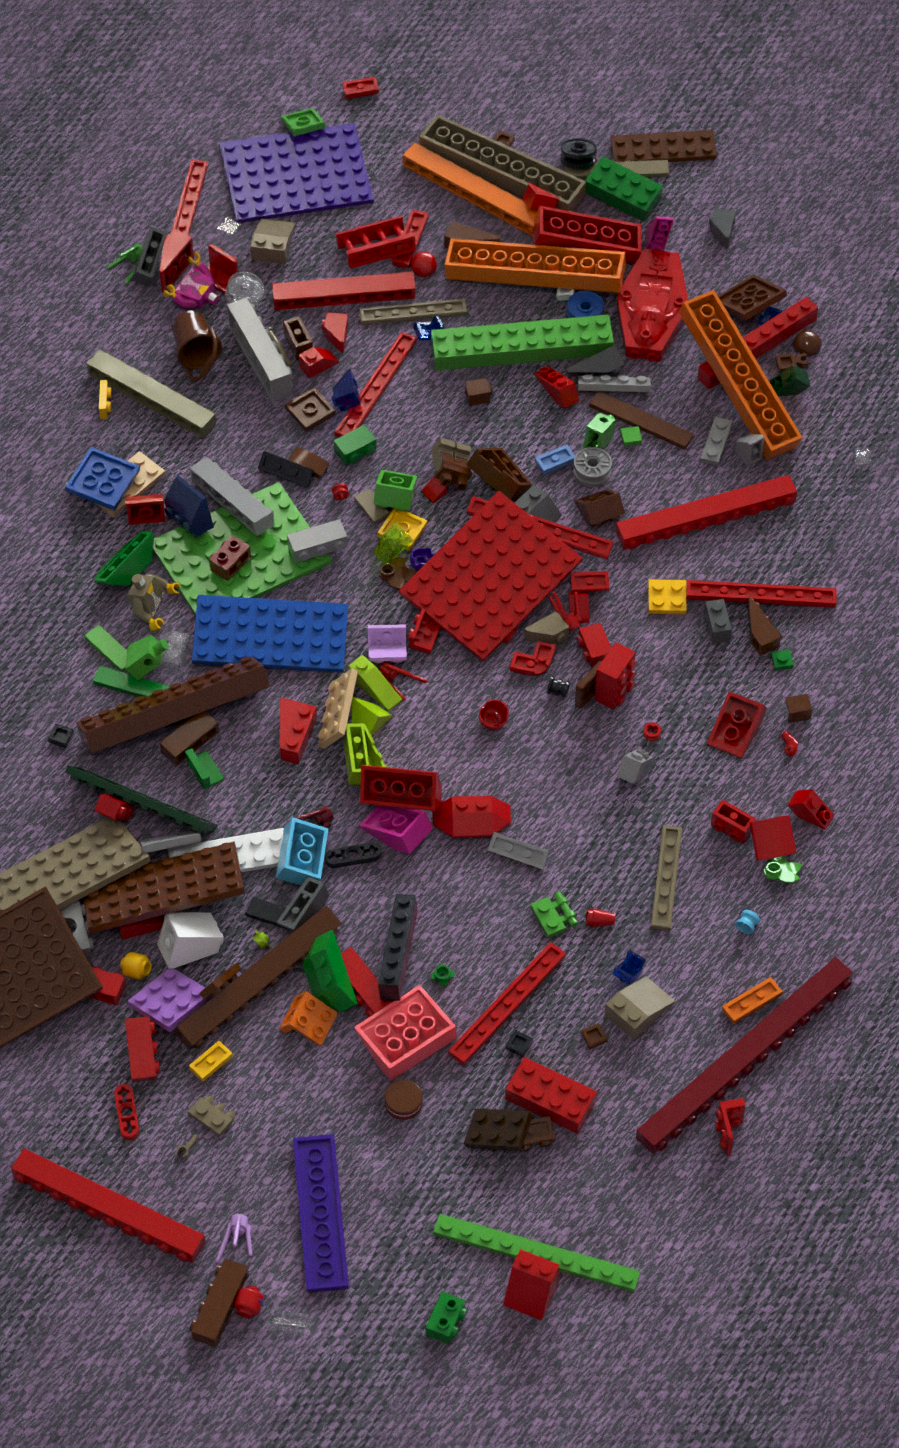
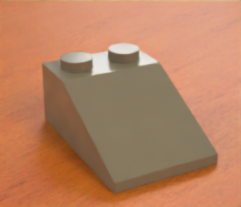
M261 218L253 234L250 246L251 259L286 264L296 223Z
M645 976L612 997L605 1004V1016L634 1040L672 1006L675 1000Z

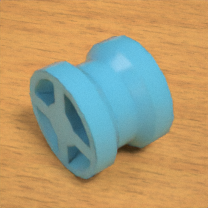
M743 910L741 919H738L735 925L738 930L750 935L754 932V926L759 924L760 918L751 910Z

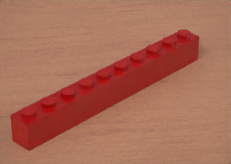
M786 475L616 522V534L623 550L627 548L634 549L638 545L652 544L656 540L663 538L670 539L674 535L687 534L696 529L702 530L710 525H720L728 520H738L743 516L756 515L764 510H774L782 505L789 506L796 502L797 490L790 476Z
M25 1148L11 1167L13 1178L18 1183H27L37 1192L42 1193L44 1191L56 1201H65L72 1209H81L93 1219L98 1217L110 1227H119L126 1235H135L147 1245L152 1243L166 1254L169 1252L173 1253L182 1262L189 1261L194 1263L206 1243L204 1234Z

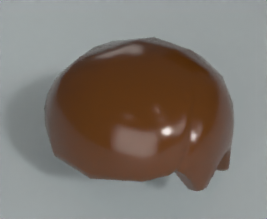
M804 330L794 339L793 348L798 350L800 354L805 353L807 356H813L821 349L822 341L815 332Z

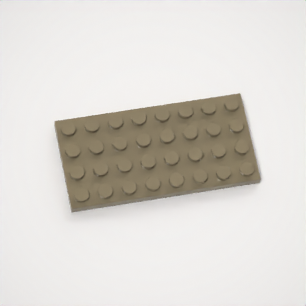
M107 817L0 873V912L45 886L58 909L61 910L151 862L150 856L147 852L143 853L141 845L120 821Z

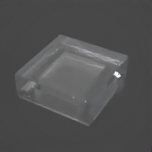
M226 217L217 227V233L232 239L240 230L241 224Z

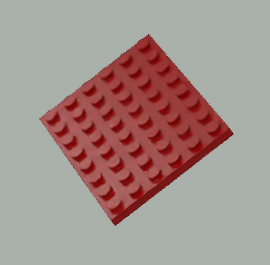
M498 491L399 590V594L418 610L426 609L425 615L484 662L505 638L583 561V557Z

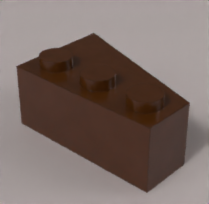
M502 447L477 448L466 464L497 492L500 491L511 501H517L532 486L531 482Z

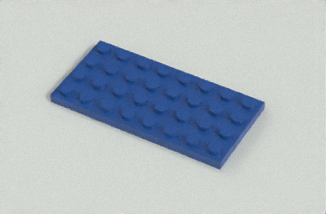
M198 595L192 664L224 666L228 663H238L242 658L250 656L259 661L264 668L344 672L348 604Z

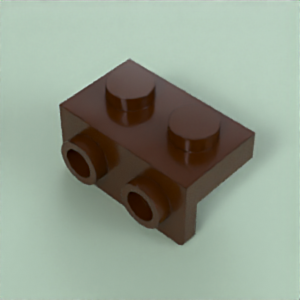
M550 1116L530 1121L521 1151L530 1150L534 1145H540V1147L552 1145L556 1136L553 1133Z

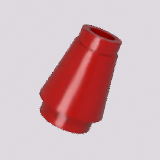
M595 908L587 909L586 925H589L591 928L614 925L615 913Z

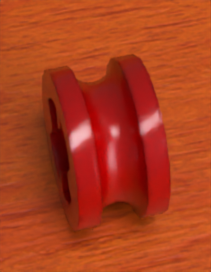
M340 483L332 487L335 500H343L349 497L346 484Z
M655 722L647 723L644 727V737L649 741L659 739L661 735L660 725ZM650 729H651L652 731H655V730H656V733H655V734H653L652 732L649 733V730H650Z

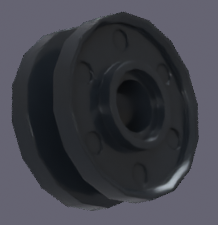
M572 138L561 144V163L573 169H585L594 166L596 163L597 145L593 141L584 138Z

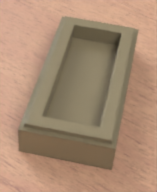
M370 488L354 496L355 502L374 525L385 520L390 515L386 508L373 504L374 493Z

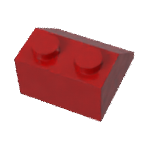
M163 494L126 497L129 525L166 522Z

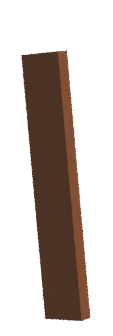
M600 391L596 393L589 404V407L606 415H612L615 419L633 427L639 426L640 430L684 450L694 437V434Z

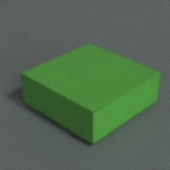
M639 426L621 428L624 446L642 444Z

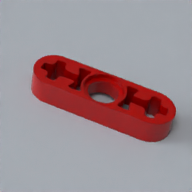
M121 1084L114 1091L121 1136L125 1140L131 1141L139 1135L134 1095L129 1085ZM122 1091H126L127 1102L124 1103L121 1095ZM126 1108L133 1111L128 1117L121 1114ZM126 1122H131V1134H128Z

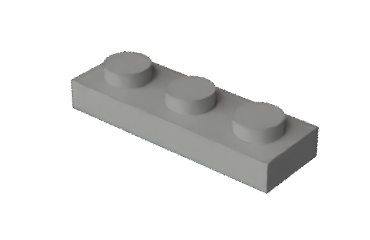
M719 417L714 418L700 462L719 465L733 421Z
M496 832L493 833L488 847V851L543 870L550 853L548 850Z

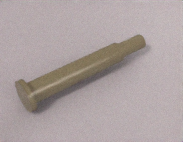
M272 327L267 328L271 336L270 339L275 341L278 347V353L284 356L288 367L293 366L288 354L273 333L274 329Z

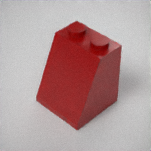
M520 1249L511 1269L503 1306L542 1321L558 1286L559 1264Z

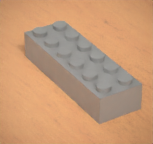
M247 297L227 304L229 328L271 402L273 403L291 396L293 388L291 377H293L290 367L285 365L284 356L278 353L275 341L270 339L269 330L263 327L262 318L257 316L254 304H250Z

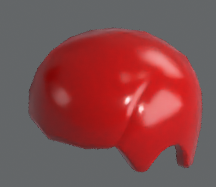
M422 251L413 256L411 270L416 276L428 277L436 272L437 261L433 254Z
M490 699L479 711V722L489 730L500 729L508 720L509 709L504 702L498 699Z

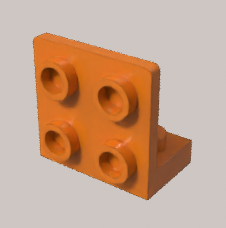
M305 991L295 996L279 1030L284 1033L296 1030L320 1046L323 1044L337 1016V1012Z

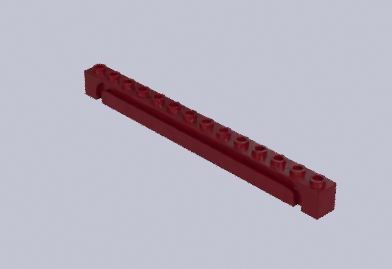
M837 957L833 958L642 1124L636 1131V1139L652 1154L658 1150H664L671 1138L676 1139L686 1125L691 1126L701 1112L706 1113L710 1109L711 1103L715 1100H721L726 1094L727 1089L736 1087L743 1075L748 1076L758 1062L763 1063L772 1050L777 1051L783 1044V1040L792 1038L797 1031L796 1029L799 1026H805L814 1013L819 1014L828 1001L833 1002L837 998L839 991L848 989L852 984L853 971Z

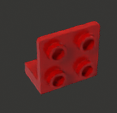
M210 244L208 246L210 264L207 268L214 279L215 289L226 295L239 283L238 263L235 257L223 252L221 248Z
M744 1098L720 1102L719 1110L716 1111L717 1120H715V1128L717 1132L721 1133L720 1146L722 1150L726 1151L727 1156H731L734 1140L731 1127H736L743 1123L746 1106Z

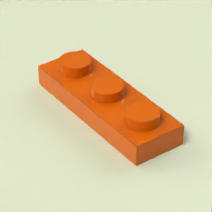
M770 977L723 1005L722 1011L734 1025L782 996L783 991L773 978Z

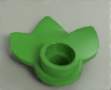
M785 856L775 857L764 868V875L771 880L778 879L784 883H794L799 880L797 874L801 869V863L786 862Z

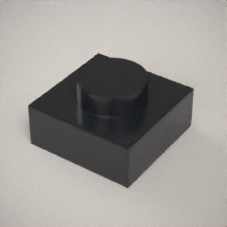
M56 723L48 736V742L66 748L74 731L72 728Z
M514 1030L505 1045V1049L524 1057L533 1042V1038Z

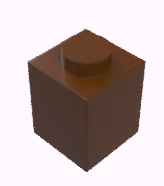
M486 378L465 382V395L469 406L490 402V396L493 395L491 384L488 385Z

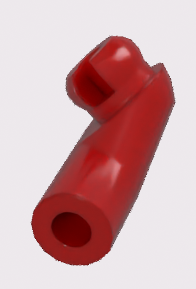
M786 730L780 737L787 743L784 752L787 756L791 757L797 753L799 743Z

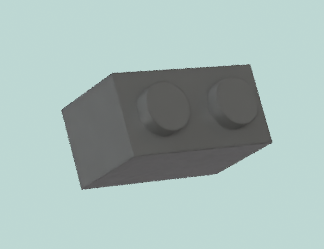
M724 599L706 601L704 616L712 644L730 642L732 628Z

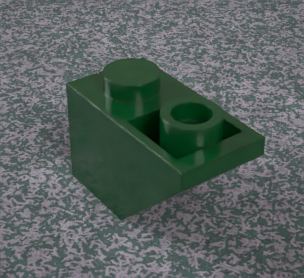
M794 364L769 381L778 397L799 395L810 387L807 372Z

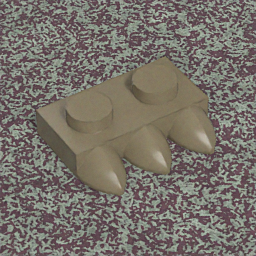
M214 1095L205 1098L200 1097L188 1110V1115L220 1137L233 1123L235 1111H229L224 1114V1103L213 1106Z

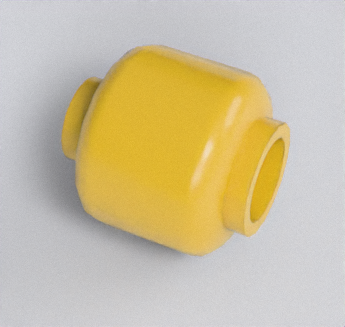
M129 952L122 958L120 967L125 977L142 980L149 975L151 962L144 954Z

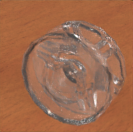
M238 272L229 279L225 290V298L228 304L247 297L250 304L253 303L256 308L260 304L264 293L263 283L252 273Z

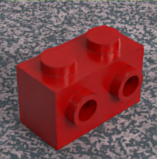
M722 799L712 812L711 826L715 830L727 834L734 841L744 844L751 835L749 822L755 821L756 818Z

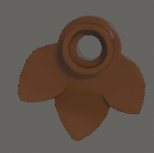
M399 557L392 559L389 563H384L379 568L378 575L382 580L387 581L391 587L401 589L405 582L409 581L416 572L405 567L406 559Z

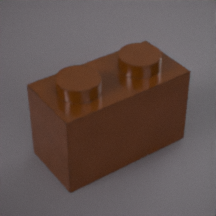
M300 316L283 321L284 337L298 361L299 354L313 347V341Z

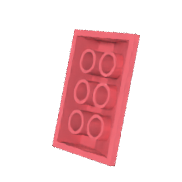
M421 985L403 995L400 1001L392 1002L354 1027L378 1067L390 1081L457 1039L456 1026Z

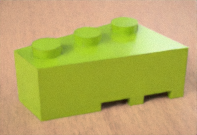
M365 723L347 724L345 735L342 738L349 785H360L361 765L386 766L382 760L381 753H378L374 745L375 742Z

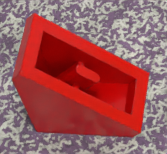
M528 183L522 199L529 209L538 211L540 206L556 208L559 197Z
M568 591L569 612H573L576 615L574 593ZM577 592L580 616L582 618L578 622L588 623V593Z

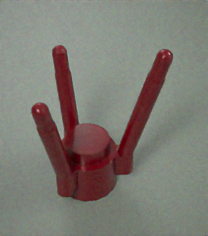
M328 806L296 817L299 820L314 817L315 822L318 825L322 824V827L325 828L331 826L329 821L333 820L332 811Z

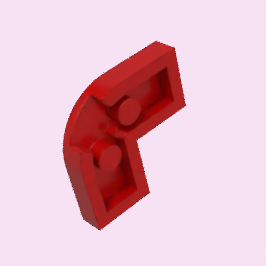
M538 641L533 656L514 652L510 671L530 676L545 673L551 666L556 645Z

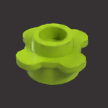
M255 930L256 935L253 937V940L262 949L266 946L270 948L271 946L268 944L270 939L263 931L259 934Z

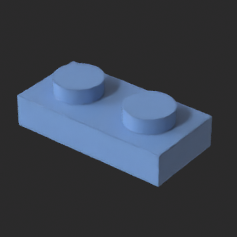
M565 445L535 457V463L542 474L545 475L574 463L575 455L569 446Z

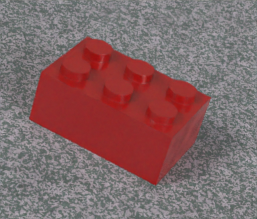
M617 642L613 645L596 669L595 701L613 710L618 705L621 706L626 697L625 694L631 692L635 686L634 677L636 671L634 669L637 663L635 651Z

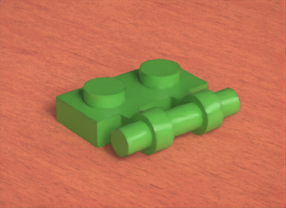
M560 891L554 894L555 902H551L549 897L532 903L530 906L547 938L566 931L564 924L569 922L571 927L578 925L576 914L573 910H570L567 898ZM561 908L564 915L559 916L556 910Z

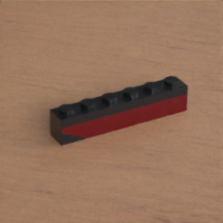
M396 894L378 981L380 1000H401L418 912L415 895Z

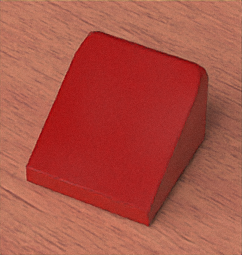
M433 477L422 489L421 493L432 503H435L447 494V486L441 485L440 479Z

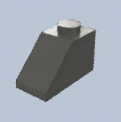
M715 208L714 214H710L709 218L711 232L725 248H728L735 223L736 211Z

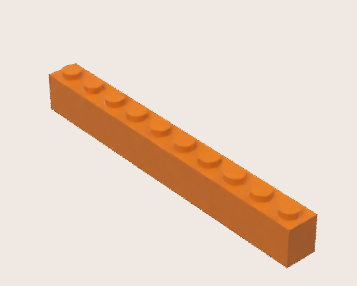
M414 143L403 154L404 167L534 237V218L537 211L529 209L522 199H518L509 192L498 188L496 185L483 180L467 169L459 167L452 161H448L439 154L417 143Z

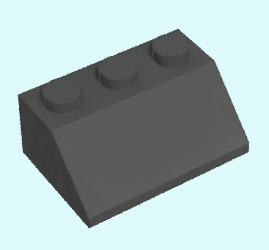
M533 485L515 502L526 513L548 521L556 522L562 516L550 496L536 485Z

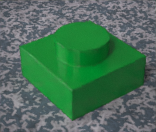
M790 649L771 652L775 671L793 669L794 664Z

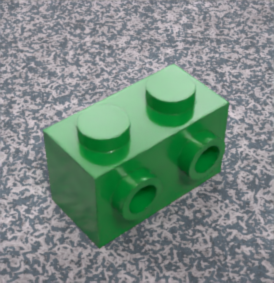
M442 1291L425 1327V1335L446 1344H450L451 1339H456L459 1332V1327H457L459 1321H464L468 1311L465 1308V1300Z

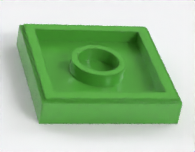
M313 108L281 116L282 123L293 136L326 128L325 122Z

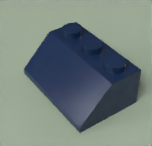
M180 476L175 477L164 499L166 515L174 519L177 525H181L187 533L192 534L194 537L214 528L206 497Z

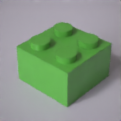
M381 470L376 482L373 504L382 508L393 507L400 511L410 510L415 496L417 476Z

